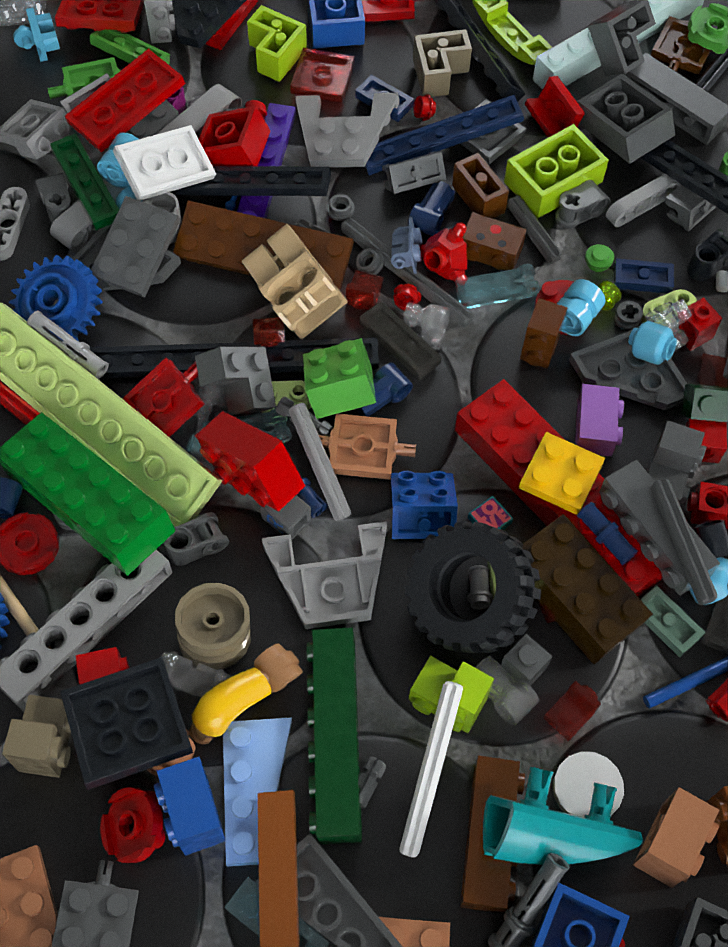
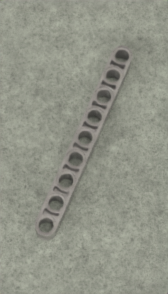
M216 84L157 134L192 125L199 139L209 114L241 109L242 99L222 85ZM102 179L112 198L116 201L117 195L124 188L113 186L105 179ZM79 200L57 217L50 228L52 237L73 252L79 251L99 231L95 230Z

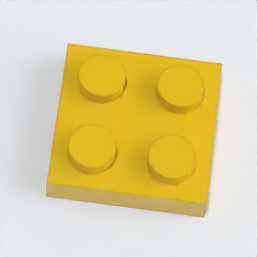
M546 432L520 482L519 489L577 515L585 503L605 458Z

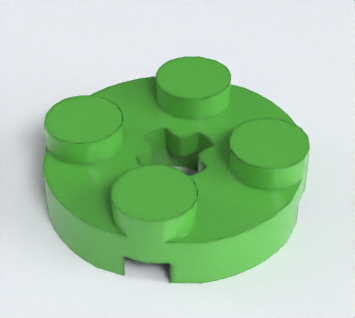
M710 3L709 7L701 8L702 5L698 6L693 11L688 22V39L692 43H698L700 46L710 49L717 54L725 53L728 49V7L716 3Z

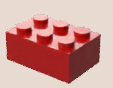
M224 411L218 414L195 435L201 445L200 453L213 465L214 470L212 472L223 480L221 483L223 485L227 483L232 485L243 496L246 494L250 495L262 507L267 505L279 512L305 487L281 440Z

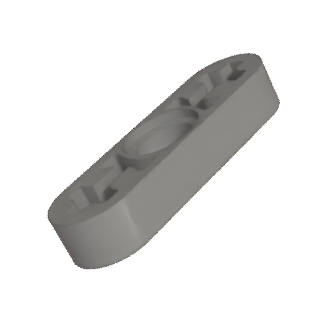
M667 174L661 175L613 203L607 210L606 217L615 227H620L664 202L666 197L677 188V183Z
M20 187L8 188L3 192L0 199V225L8 219L15 221L10 227L0 226V244L2 240L4 245H0V261L8 259L13 254L30 208L27 193Z

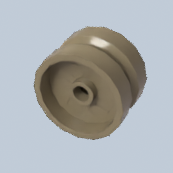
M204 583L192 588L180 599L175 610L178 646L184 658L192 665L205 670H223L236 664L246 654L251 642L250 611L241 593L235 588L222 583Z

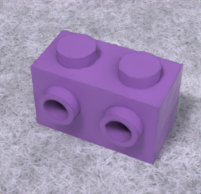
M582 384L577 399L575 445L597 455L612 456L615 446L621 445L623 427H618V418H622L624 401L619 400V388Z

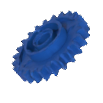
M55 255L53 262L44 257L43 265L41 266L33 262L34 270L29 271L25 269L26 278H17L16 281L20 284V287L11 290L16 295L15 299L9 301V304L15 307L13 311L27 321L30 315L38 310L77 341L79 333L87 336L86 326H95L94 321L91 319L92 316L100 315L95 306L103 303L97 297L102 292V289L96 285L99 280L92 274L93 271L78 259L74 261L67 255L64 260Z

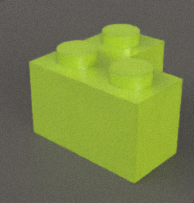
M261 5L247 21L249 45L256 49L257 72L280 82L307 49L306 24Z
M430 656L410 689L409 700L413 702L412 706L426 715L433 713L435 715L443 684L446 681L460 684L463 686V691L452 730L456 732L463 730L469 733L488 699L495 678L464 661L457 671Z

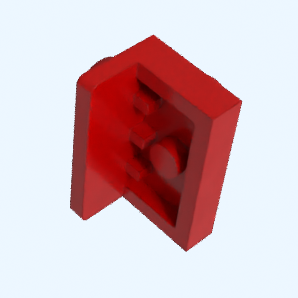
M558 76L548 78L538 98L527 99L525 102V106L532 117L537 121L548 138L573 124L578 127L585 115V112Z

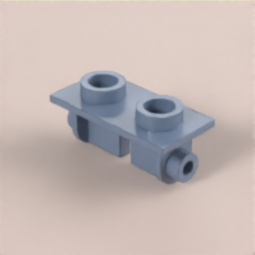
M412 217L409 218V226L398 227L392 233L391 263L397 269L412 266L413 273L417 274V262L421 261L419 245H422L420 228L414 227Z

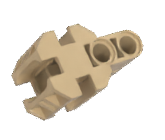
M287 223L267 239L268 244L276 253L274 257L261 244L245 257L242 263L258 284V288L263 296L271 302L273 310L291 331L294 330L300 339H303L347 304L348 301Z

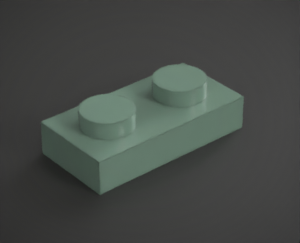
M657 585L641 599L653 613L645 624L679 657L687 652L706 633Z

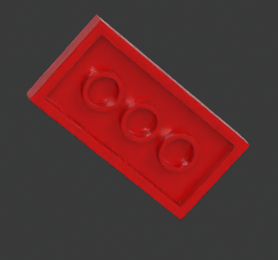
M148 48L64 117L70 126L96 149L103 152L110 146L117 134L126 133L186 83L180 73Z

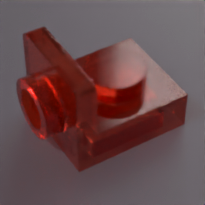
M356 270L352 282L348 283L346 287L347 304L357 309L374 311L383 286L384 277Z
M280 317L253 319L255 345L261 344L262 346L270 347L280 342H285L284 326Z
M574 681L568 691L545 714L544 719L570 742L596 714L601 703L598 701L596 693L587 685L581 686L577 681Z

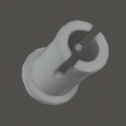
M483 565L472 566L468 570L470 593L467 595V601L473 609H486L490 607V602L493 601V594L489 592V568Z

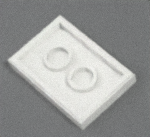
M192 125L117 145L113 149V153L136 199L139 201L214 179L216 175Z

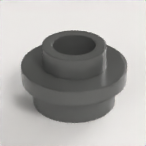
M344 194L334 195L327 204L328 216L336 221H345L347 218H351L355 211L354 203Z
M367 248L362 250L356 259L358 271L366 277L378 274L384 265L383 254L377 249Z

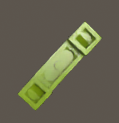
M472 0L480 18L491 34L508 52L519 60L535 65L537 56L553 48L540 34L533 37L508 12V2L506 0Z

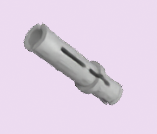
M37 310L30 315L27 324L61 349L72 360L79 363L97 379L106 373L109 363L94 354L88 344L77 341L44 316L42 312Z

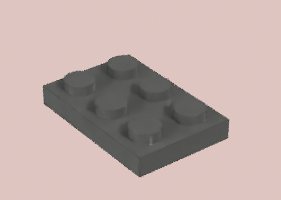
M125 196L91 269L93 271L92 274L102 282L145 298L181 219L176 214Z

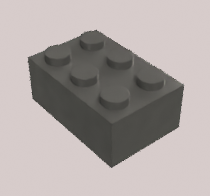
M620 74L577 101L585 112L581 120L582 127L629 164L675 136L672 109L624 74Z

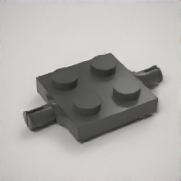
M99 860L96 880L93 882L82 883L65 880L52 947L130 946L139 890L119 888L110 884L114 862L108 860L104 875L105 860Z

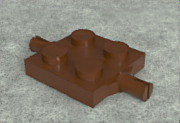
M670 16L652 49L651 56L658 61L669 64L668 67L675 72L680 68L699 75L711 50L700 46L698 43H692L688 39L689 21Z

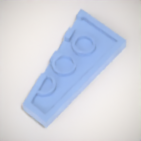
M292 717L232 721L226 732L223 733L227 867L259 864L257 793L275 792L279 789Z

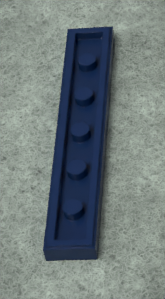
M511 95L378 142L365 165L368 175L383 171V165H391L427 155L430 152H437L524 121L523 112L515 96Z

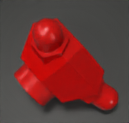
M462 222L456 223L452 229H443L428 238L426 244L420 245L421 257H423L426 267L447 280H454L459 287H465L468 284V278L465 275L468 265L467 243L463 241L466 225Z

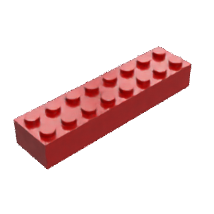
M505 379L457 412L456 433L546 526L564 514L638 597L642 596L662 579L659 568L653 561H649L643 555L641 545L634 536L625 532L620 518L613 509H608L604 505L599 493L604 478L600 474H598L582 509L590 502H593L611 523L615 522L619 526L618 531L638 550L624 565L620 564V561L603 543L598 544L595 540L597 536L576 514L519 489L520 482L545 433L548 432L561 439L564 438Z

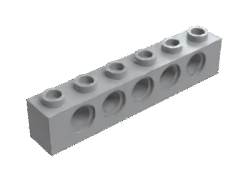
M157 549L133 570L138 571V574L131 579L123 578L125 573L113 563L104 565L97 572L93 581L86 587L83 586L75 591L68 604L61 610L58 609L49 615L44 626L36 633L26 636L21 642L19 649L10 657L0 660V689L23 712L28 695L43 696L76 665L75 655L88 653L172 574L169 560ZM106 593L114 594L109 601H99L101 596ZM89 616L86 623L74 625L79 617ZM64 639L60 647L56 649L48 648L54 640ZM38 663L37 668L33 672L23 673L28 664Z

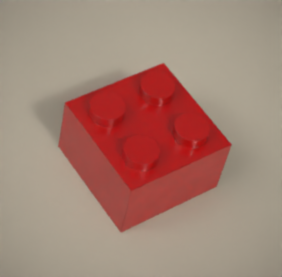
M252 106L209 114L199 141L212 166H258L271 130L258 108Z

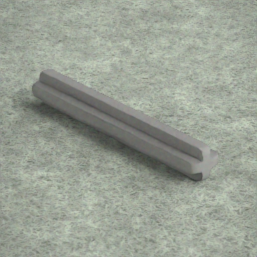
M299 403L293 405L289 409V414L335 521L343 520L351 515V510L306 404Z

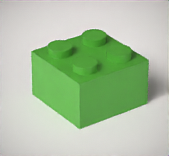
M362 338L344 341L339 345L315 349L310 353L303 354L305 392L316 419L376 403L372 366Z

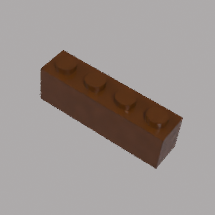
M477 756L473 773L460 899L461 908L503 914L507 910L508 904H514L516 882L510 881L511 867H517V863L493 859V856L484 855L483 819L486 801L490 795L517 801V794L523 795L525 773H519L520 761Z

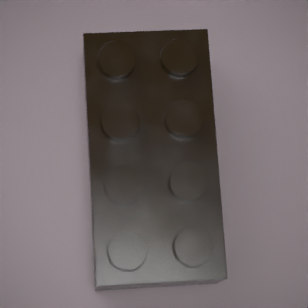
M564 514L523 544L522 549L529 551L534 559L531 567L539 571L540 580L534 581L535 588L541 589L540 600H537L594 665L639 629L653 615L648 607Z

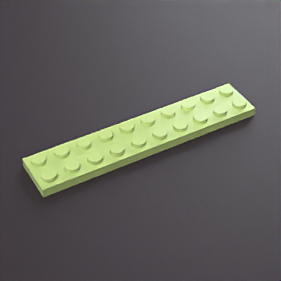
M0 302V380L39 413H44L167 511L175 527L197 518L223 480L79 363L72 360L61 349L29 326L27 321L10 307Z

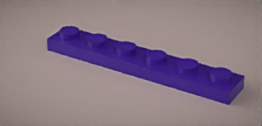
M269 103L264 120L271 131L258 166L282 165L296 116V107ZM241 196L237 212L267 218L273 196Z

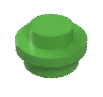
M597 244L588 248L585 260L591 270L603 272L613 264L614 253L609 247Z

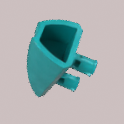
M530 767L529 769L530 774L524 799H520V802L490 795L485 805L483 849L484 855L493 856V859L543 865L547 855L555 853L568 864H575L616 856L639 847L643 842L641 832L614 825V821H610L617 788L594 782L590 812L588 815L585 814L584 817L551 810L546 805V800L554 772Z

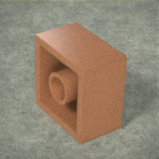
M678 787L662 803L633 866L671 888L681 881L686 883L690 875L696 876L702 866L705 856L700 854L701 849L706 842L710 844L717 833L719 823L715 822L719 809Z

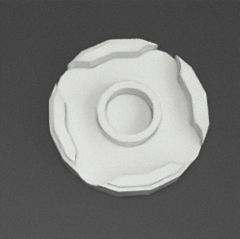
M579 752L568 756L559 765L553 779V795L558 807L564 813L584 817L585 814L588 815L595 782L617 788L611 810L612 815L620 807L624 796V783L618 768L607 757L595 752Z

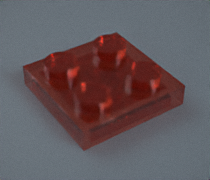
M303 47L290 85L291 94L302 96L319 95L320 99L342 103L354 67V56Z

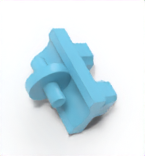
M28 8L26 12L30 27L21 25L15 30L13 34L14 42L19 47L30 49L36 44L40 62L47 61L46 52L60 49L50 13L35 15L34 8Z

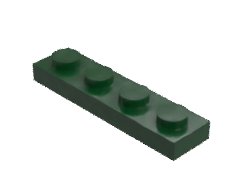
M76 133L50 143L56 160L95 230L113 224L119 208Z

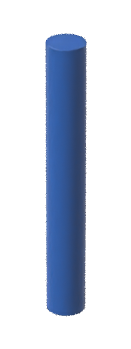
M728 656L643 696L646 707L649 709L728 672Z

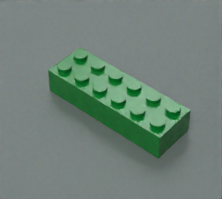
M42 412L0 447V464L6 474L21 484L28 493L127 576L176 531L167 511Z

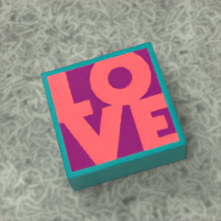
M493 496L468 513V519L472 523H484L500 530L505 529L513 522V517Z

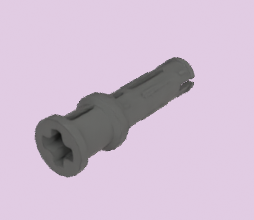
M555 853L547 855L545 862L529 884L518 904L507 909L503 915L505 921L498 932L490 935L488 939L490 947H520L526 936H532L536 929V917L550 898L563 875L570 868L569 864L562 857Z

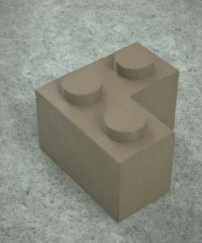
M466 29L414 36L413 62L422 96L425 94H429L431 97L449 95L451 74L469 72L472 47Z
M28 695L22 720L11 719L2 755L18 772L60 778L62 768L67 767L70 759L68 741L71 731L63 700Z

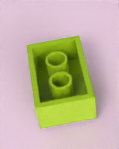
M573 124L508 159L504 183L515 195L521 196L538 219L560 206L559 199L562 193L581 185L587 180H593L596 185L602 183L609 160Z

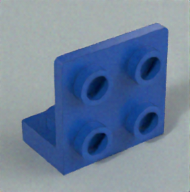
M402 471L400 473H391L392 539H425L430 534L439 536L438 528L445 525L454 527L457 522L458 505L452 473H445L443 471H433L431 473Z

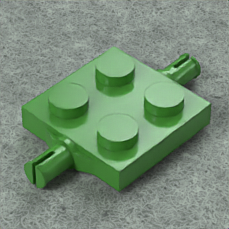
M115 58L62 67L64 74L63 85L48 87L50 99L63 96L69 97L105 74L112 78L120 72Z

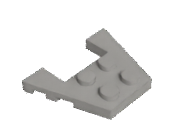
M375 93L371 116L319 118L322 103L319 95L296 96L297 109L311 167H365L379 141V134L382 128L388 125L393 108H397L399 105L398 93Z
M386 521L358 525L362 556L295 565L291 534L262 538L263 549L305 629L371 620L387 532Z

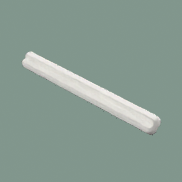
M446 681L440 694L399 848L400 853L409 857H416L422 845L463 691V686L458 683Z

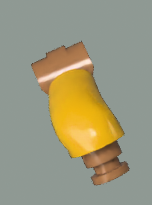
M279 643L274 644L256 658L254 667L236 674L210 689L201 697L192 713L193 724L189 729L191 738L199 744H208L214 737L221 736L226 732L231 722L242 712L270 695L271 692L282 690L289 682L303 673V670L298 665L300 662L292 651H286Z

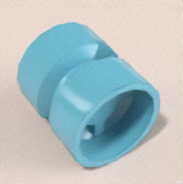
M117 134L110 144L108 151L104 153L97 164L98 172L102 178L119 188H125L129 186V183L113 153L114 146L139 140V138L132 134Z
M584 279L574 281L565 292L564 297L557 302L559 305L568 307L562 332L571 336H580L591 324L592 319L604 307L606 302L605 295L594 283Z

